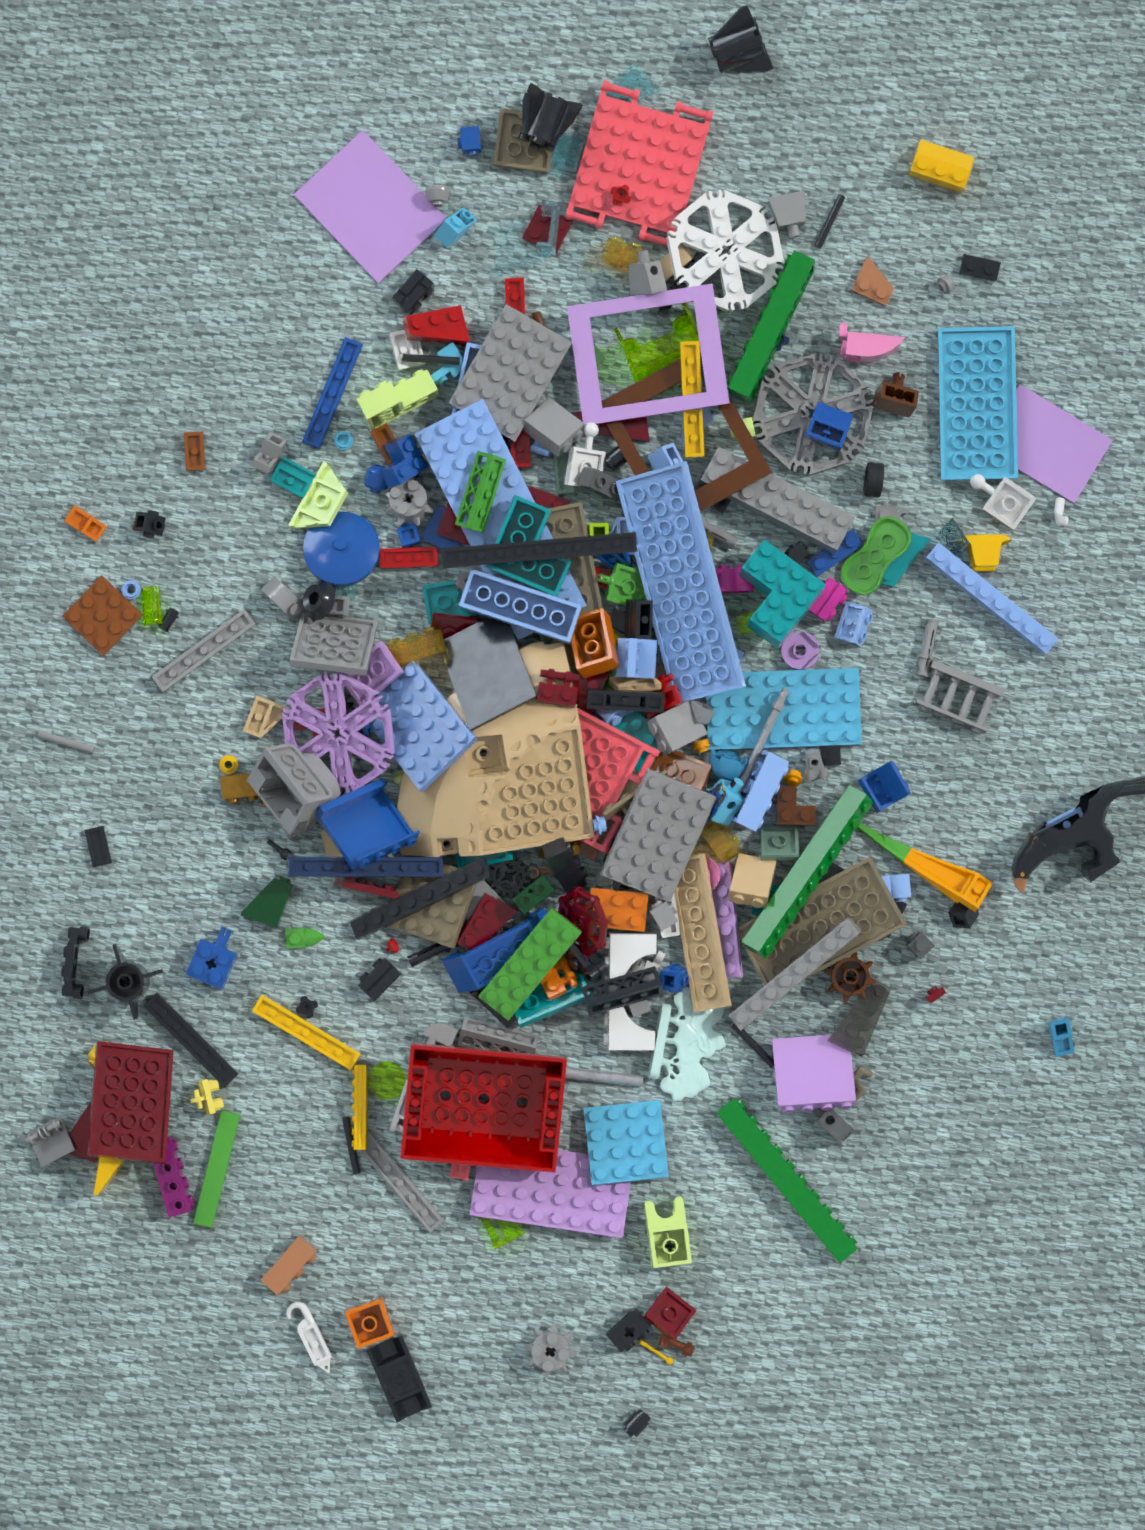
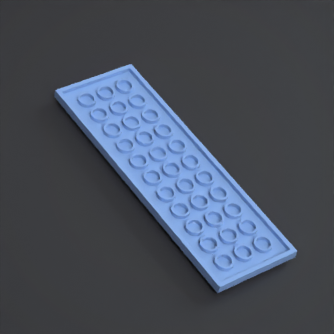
M483 399L414 433L456 518L477 451L506 459L484 533L461 527L470 546L495 544L515 495L535 503ZM487 457L482 458L481 467L485 465ZM479 476L476 478L475 485L479 484ZM474 494L470 497V504L474 501ZM468 513L464 516L463 523L465 524L469 517ZM547 525L540 540L553 539ZM480 565L486 574L543 592L485 567L486 565ZM568 571L558 598L582 605V608L587 605L570 571ZM510 625L517 640L534 633Z
M687 461L616 481L628 531L636 532L638 552L634 553L646 599L653 600L652 622L666 675L672 673L675 678L669 682V686L677 685L683 702L745 687L742 669Z

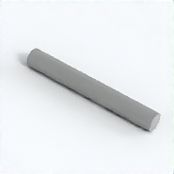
M41 730L38 733V738L93 754L95 746Z

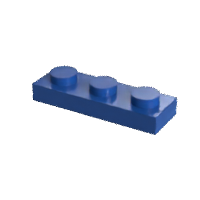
M854 529L846 534L836 555L823 549L806 561L815 576L819 577L862 547L864 543Z

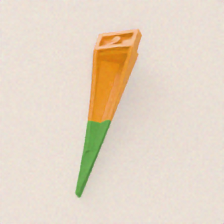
M861 823L857 827L859 831L953 901L962 903L974 912L977 911L993 882L975 871L918 851Z

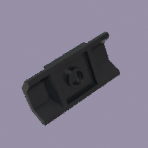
M402 1335L366 1350L396 1422H400L408 1416L433 1407Z

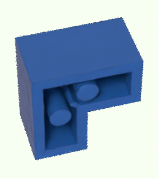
M411 434L397 437L384 445L393 461L392 464L380 470L388 488L401 485L428 468Z

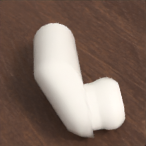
M1056 498L1054 507L1055 522L1058 526L1066 527L1069 518L1063 516L1065 499Z

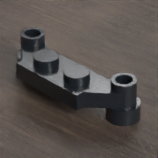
M574 943L563 954L570 967L576 970L578 974H583L589 982L607 973V967L602 961L597 960L595 963L590 964Z
M69 927L68 929L69 941L63 950L65 965L61 969V976L64 981L62 996H69L80 1000L83 998L84 985L76 984L79 943L80 941H89L90 927Z

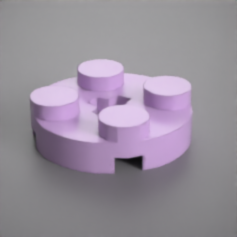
M807 632L791 633L782 643V659L793 669L803 670L811 667L819 656V645L816 638ZM796 646H803L805 648L803 656L796 654Z

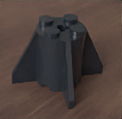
M748 5L740 7L715 35L708 38L720 73L729 70L767 72L774 69L765 44H763L756 18L752 17Z
M530 83L527 93L524 94L522 99V129L518 138L522 141L530 142L529 146L540 150L543 147V149L549 152H554L558 139L573 124L583 105L566 101L561 97H558V99L552 97L553 94L545 92L533 83Z
M113 944L117 965L113 966L108 972L105 986L88 990L87 994L108 990L109 994L115 999L128 1001L133 1020L138 1019V998L144 996L149 990L150 977L164 972L163 969L148 973L141 964L127 962L119 946ZM128 977L130 979V984H126V980H128Z

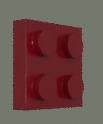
M539 204L522 239L557 255L573 224V220H566L565 216Z
M666 1286L643 1318L674 1342L697 1310Z

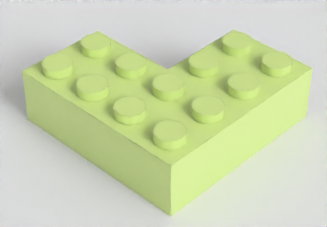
M418 370L412 374V378L408 380L404 378L396 382L395 387L391 381L388 383L383 381L376 385V389L372 391L366 390L359 394L357 402L371 430L389 423L440 396L428 370Z

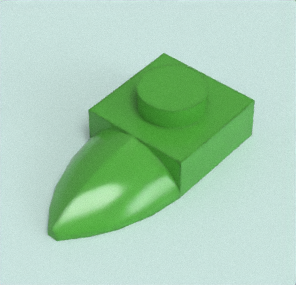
M308 928L285 929L286 949L313 946L319 943L325 936L316 930Z

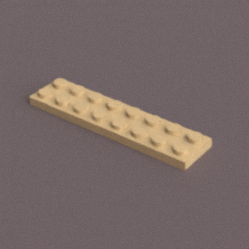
M705 853L692 855L677 885L674 897L687 974L689 976L694 1012H701L732 1005Z

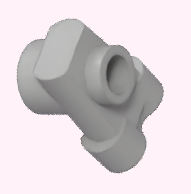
M811 748L806 750L805 779L814 780L815 778L827 777V767L823 765L819 749Z

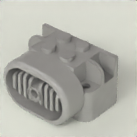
M292 744L265 748L247 778L248 783L289 835L294 832L296 826L305 828L312 819H317L315 815L320 805L340 797L339 784L324 762L313 753H301Z

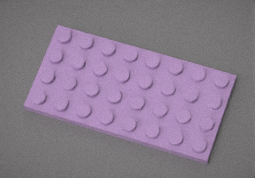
M558 1150L556 1173L477 1166L470 1216L623 1239L631 1182L592 1186L588 1154Z

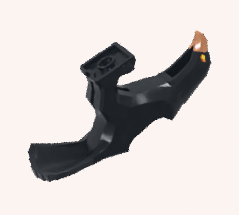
M1145 776L1108 783L1081 795L1080 802L1075 808H1081L1083 813L1081 817L1077 813L1049 827H1046L1045 824L1047 822L1043 821L1033 832H1029L1013 858L1011 871L1015 887L1024 893L1029 876L1042 861L1053 854L1082 846H1089L1094 849L1093 859L1081 865L1082 876L1090 882L1120 863V859L1113 850L1114 836L1105 826L1106 814L1110 803L1116 798L1145 794ZM1069 821L1071 823V826L1069 828H1064L1063 822Z

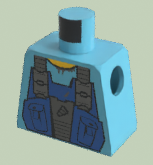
M736 777L732 781L720 779L707 792L717 797L710 812L712 821L726 826L730 824L743 803L739 791L744 785L742 780Z

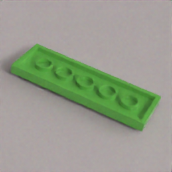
M551 907L478 997L509 1021L582 931Z

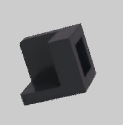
M954 902L948 914L953 927L970 929L977 919L979 911L977 909L974 912L962 903Z

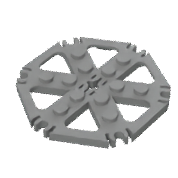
M817 353L776 365L775 368L779 370V373L776 369L772 368L771 372L774 374V378L770 379L768 376H764V380L767 383L763 380L761 382L753 417V423L760 422L754 424V429L760 428L762 430L760 434L756 435V438L765 437L762 440H758V442L789 471H791L792 464H794L793 473H796L797 467H803V475H806L808 467H810L809 475L851 463L846 456L848 455L851 460H854L855 456L852 455V450H857L859 453L862 452L861 447L857 446V444L864 449L873 411V405L866 407V405L873 403V399L867 401L864 398V395L869 394L870 390L861 391L868 388V386L836 357L834 364H831L833 361V356L831 355L829 361L824 362L822 360V353H820L818 361H816ZM809 365L812 368L813 372L807 395L787 377L789 370ZM834 372L841 373L853 385L854 390L826 400L832 374ZM769 392L776 393L793 410L768 418L763 415V407L766 395ZM821 402L847 413L861 412L863 419L859 435L852 437L847 433L843 446L838 451L839 456L834 460L816 464L813 461L816 442L804 438L811 418L808 417L810 414L808 410L814 411L817 403ZM799 429L793 456L786 457L772 444L774 436Z

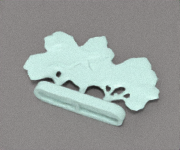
M690 987L683 988L681 992L674 996V1003L678 1008V1014L674 1017H670V1004L661 1003L655 1030V1050H652L648 1069V1079L657 1080L661 1066L664 1065L667 1068L668 1076L662 1079L660 1088L663 1092L671 1094L674 1102L682 1101L684 1097L693 1098L699 1091L710 1086L708 1072L701 1066L699 1061L702 1057L710 1058L714 1055L715 1050H721L726 1046L722 1034L714 1031L712 1028L722 1019L725 1007L694 1012ZM680 1016H685V1020L679 1019ZM669 1022L678 1026V1031L673 1038L666 1037ZM665 1043L675 1044L677 1047L676 1055L670 1060L663 1057ZM674 1059H679L677 1063L673 1062ZM671 1064L678 1067L680 1070L679 1074L672 1071L673 1067L670 1066Z

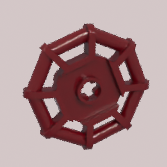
M576 886L571 892L559 897L558 913L565 916L582 931L573 943L586 958H589L591 954L605 948L607 926L610 922L606 918L599 902L600 898L597 895L594 896L584 891L582 887ZM581 898L589 901L588 904L583 903ZM573 899L574 904L571 906L570 901ZM600 925V927H599V933H598V936H597V935H596L597 926ZM589 940L593 943L590 947H588Z

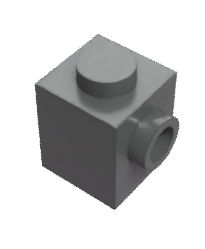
M914 932L907 939L908 943L906 944L919 959H922L935 946L922 932Z

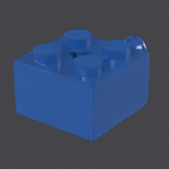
M221 926L215 942L212 943L208 940L200 939L186 975L216 988L224 989L238 956V953L226 947L233 931ZM214 959V963L217 965L216 967H212L210 969L208 961H212Z

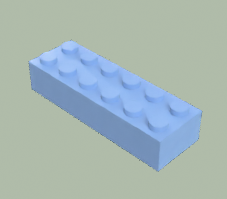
M474 569L470 571L459 607L567 644L571 642L582 609V605Z

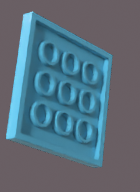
M660 1100L583 1108L592 1186L669 1178Z

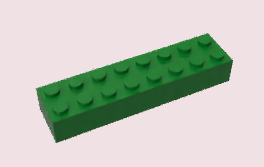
M795 250L792 255L789 254L784 263L786 265L784 272L780 271L776 279L777 287L776 289L772 288L770 291L767 307L763 306L759 315L761 317L759 324L755 323L751 331L752 338L750 341L747 340L744 345V355L742 358L739 357L735 364V374H731L727 381L729 395L749 405L776 352V346L779 345L783 337L782 334L785 333L815 271V259Z

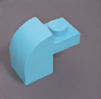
M452 342L438 351L437 355L460 357V364H444L442 368L430 375L435 385L444 384L449 380L450 375L455 381L460 377L463 360L459 350Z

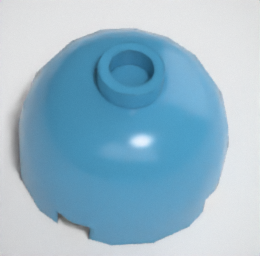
M712 749L709 764L712 765L711 771L718 777V780L725 779L729 781L735 777L740 778L748 763L747 757L744 756L741 759L739 758V753L729 750H718V752H715V749Z

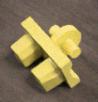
M207 1079L198 1081L199 1089L194 1090L195 1098L190 1099V1102H196L198 1109L203 1108L204 1105L206 1115L216 1113L215 1111L223 1108L222 1098L212 1099L211 1092L219 1090L218 1081H208Z

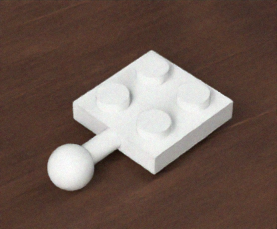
M593 422L587 423L583 428V432L586 435L585 447H570L564 482L566 485L579 486L577 484L584 467L598 469L603 472L606 452L592 450L593 439L599 431L598 426Z
M975 474L970 479V485L974 489H982L991 495L982 509L1013 530L1036 500L1035 496L1005 476L996 489L987 484L985 478L980 474Z

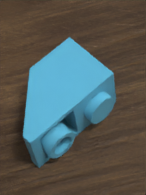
M463 207L444 220L434 236L448 249L477 222V219Z

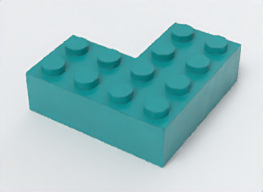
M515 495L495 544L540 540L552 511ZM566 558L489 564L485 567L558 597L572 561Z
M764 539L742 566L739 576L767 596L749 619L747 627L778 649L824 592L826 584Z

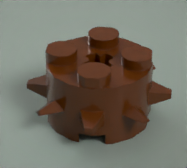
M855 952L850 957L836 962L832 969H825L824 973L830 976L832 983L828 988V992L837 990L842 994L843 1002L847 1003L851 995H858L865 999L864 990L868 984H874L877 981L870 977L869 968L873 962H863L858 959V954ZM848 971L855 974L852 982L850 980L847 981L845 978Z

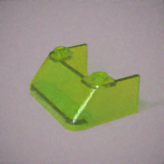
M686 303L681 304L684 315L677 317L673 321V332L639 346L635 338L623 340L617 327L613 328L620 350L635 383L680 359V342L699 341L694 316Z

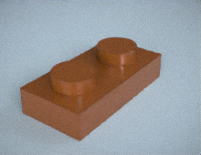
M185 432L186 471L206 470L204 432Z

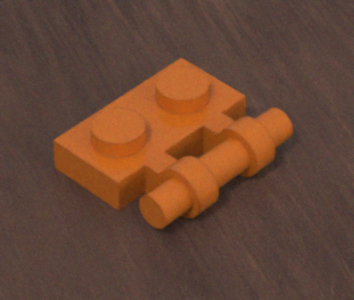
M564 956L558 960L541 981L550 1001L564 995L567 992L566 985L570 984L572 988L578 986L577 976L569 967V962ZM563 970L565 976L560 979L557 972Z

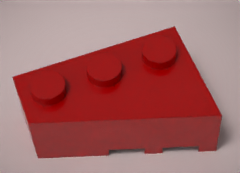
M461 305L409 315L403 320L407 340L437 342L447 345L453 342L454 345L465 347L467 343H470Z

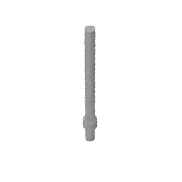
M782 688L777 701L774 700L770 716L740 778L744 783L739 790L740 794H742L779 712H782L785 706L784 702L789 693V690L786 688Z

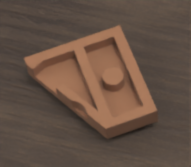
M866 257L851 291L886 307L894 288L872 260Z

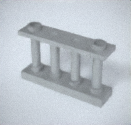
M933 660L929 669L933 670V676L923 700L917 699L914 704H917L918 709L928 712L931 710L972 727L971 731L982 734V732H988L989 728L983 726L993 700L996 697H1002L1005 689ZM946 675L951 677V683L939 708L930 704L940 677ZM963 682L968 684L967 688L969 690L959 714L956 715L947 710L958 684ZM980 689L986 692V699L975 723L965 717L976 691L978 692Z

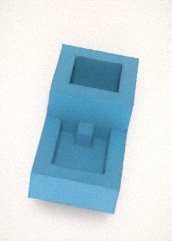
M1064 1017L1048 1021V1030L1052 1040L1054 1055L1058 1057L1075 1053L1069 1018Z

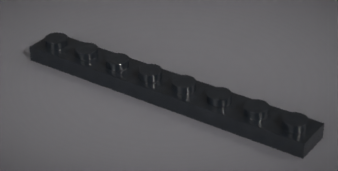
M482 857L351 921L350 925L356 940H361L493 876L486 858Z

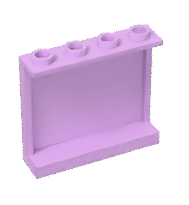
M849 1034L772 1039L778 1111H782V1113H792L794 1110L810 1112L818 1108L827 1111L833 1109V1107L850 1109L852 1106H855L856 1095Z

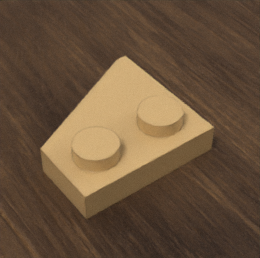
M616 675L609 678V684L617 690L651 691L661 689V682L656 678L616 677Z
M256 695L243 732L262 738L282 720L283 708L286 706Z

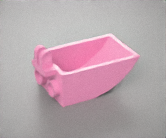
M845 322L840 324L838 340H843L840 348V355H843V361L860 363L876 362L888 357L900 347L905 337L849 331L847 333L848 325Z

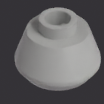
M429 185L425 189L428 202L432 203L434 207H442L444 203H447L451 190L446 185Z

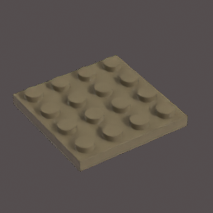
M408 855V857H423V856ZM443 863V876L459 868ZM401 877L396 889L399 892L398 898L441 877ZM477 883L390 925V927L455 949Z

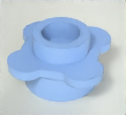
M595 815V820H592L593 830L602 835V832H606L605 818Z

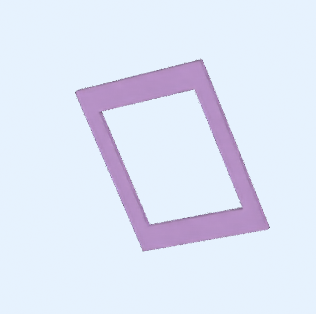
M713 283L654 294H643L567 306L584 426L589 422L600 424L730 404ZM694 302L706 392L603 408L590 318Z

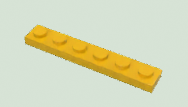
M699 341L680 342L682 396L702 393ZM702 408L683 411L685 457L704 456Z
M263 994L252 1010L349 1070H352L361 1055L358 1051Z

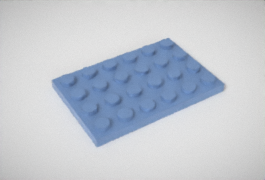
M413 659L402 669L404 673L374 698L382 695L383 698L379 700L380 706L389 705L383 712L389 709L391 711L395 748L393 755L395 760L418 790L424 792L478 739L469 730L466 723L417 661ZM377 718L369 724L384 744V724L381 719Z

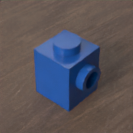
M479 126L461 127V137L457 138L458 149H462V153L468 157L477 156L478 153L482 152Z

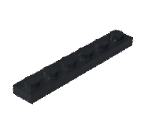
M158 992L144 1005L224 1087H227L239 1074Z

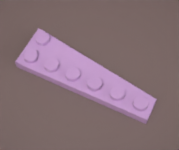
M732 862L717 863L720 869V881L715 890L712 891L726 976L727 979L743 977L736 903L729 901V890L733 878Z

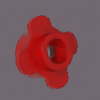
M627 185L611 188L610 192L613 194L612 202L614 205L617 206L624 202L626 204L630 203L631 197L629 196V187Z

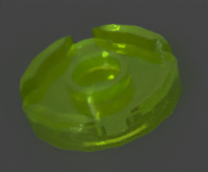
M382 1061L376 1064L368 1075L370 1091L381 1099L397 1097L403 1091L406 1082V1075L403 1069L397 1063L391 1061Z

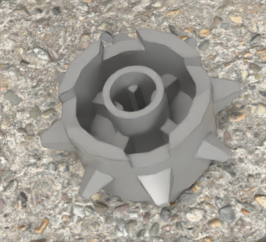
M420 479L417 481L408 480L401 485L394 486L390 492H385V496L389 499L390 507L384 512L385 514L393 513L397 519L398 526H401L404 522L419 526L420 521L425 518V514L434 512L428 502V499L434 493L426 492L421 485Z
M553 1324L550 1330L543 1332L535 1328L534 1333L536 1337L533 1343L524 1345V1348L531 1352L532 1357L528 1366L533 1367L537 1365L540 1369L544 1370L545 1377H548L551 1371L558 1369L566 1373L567 1368L565 1364L568 1358L577 1356L575 1351L569 1349L568 1342L573 1335H563L561 1332H557L556 1324ZM548 1346L549 1348H555L553 1355L546 1353Z

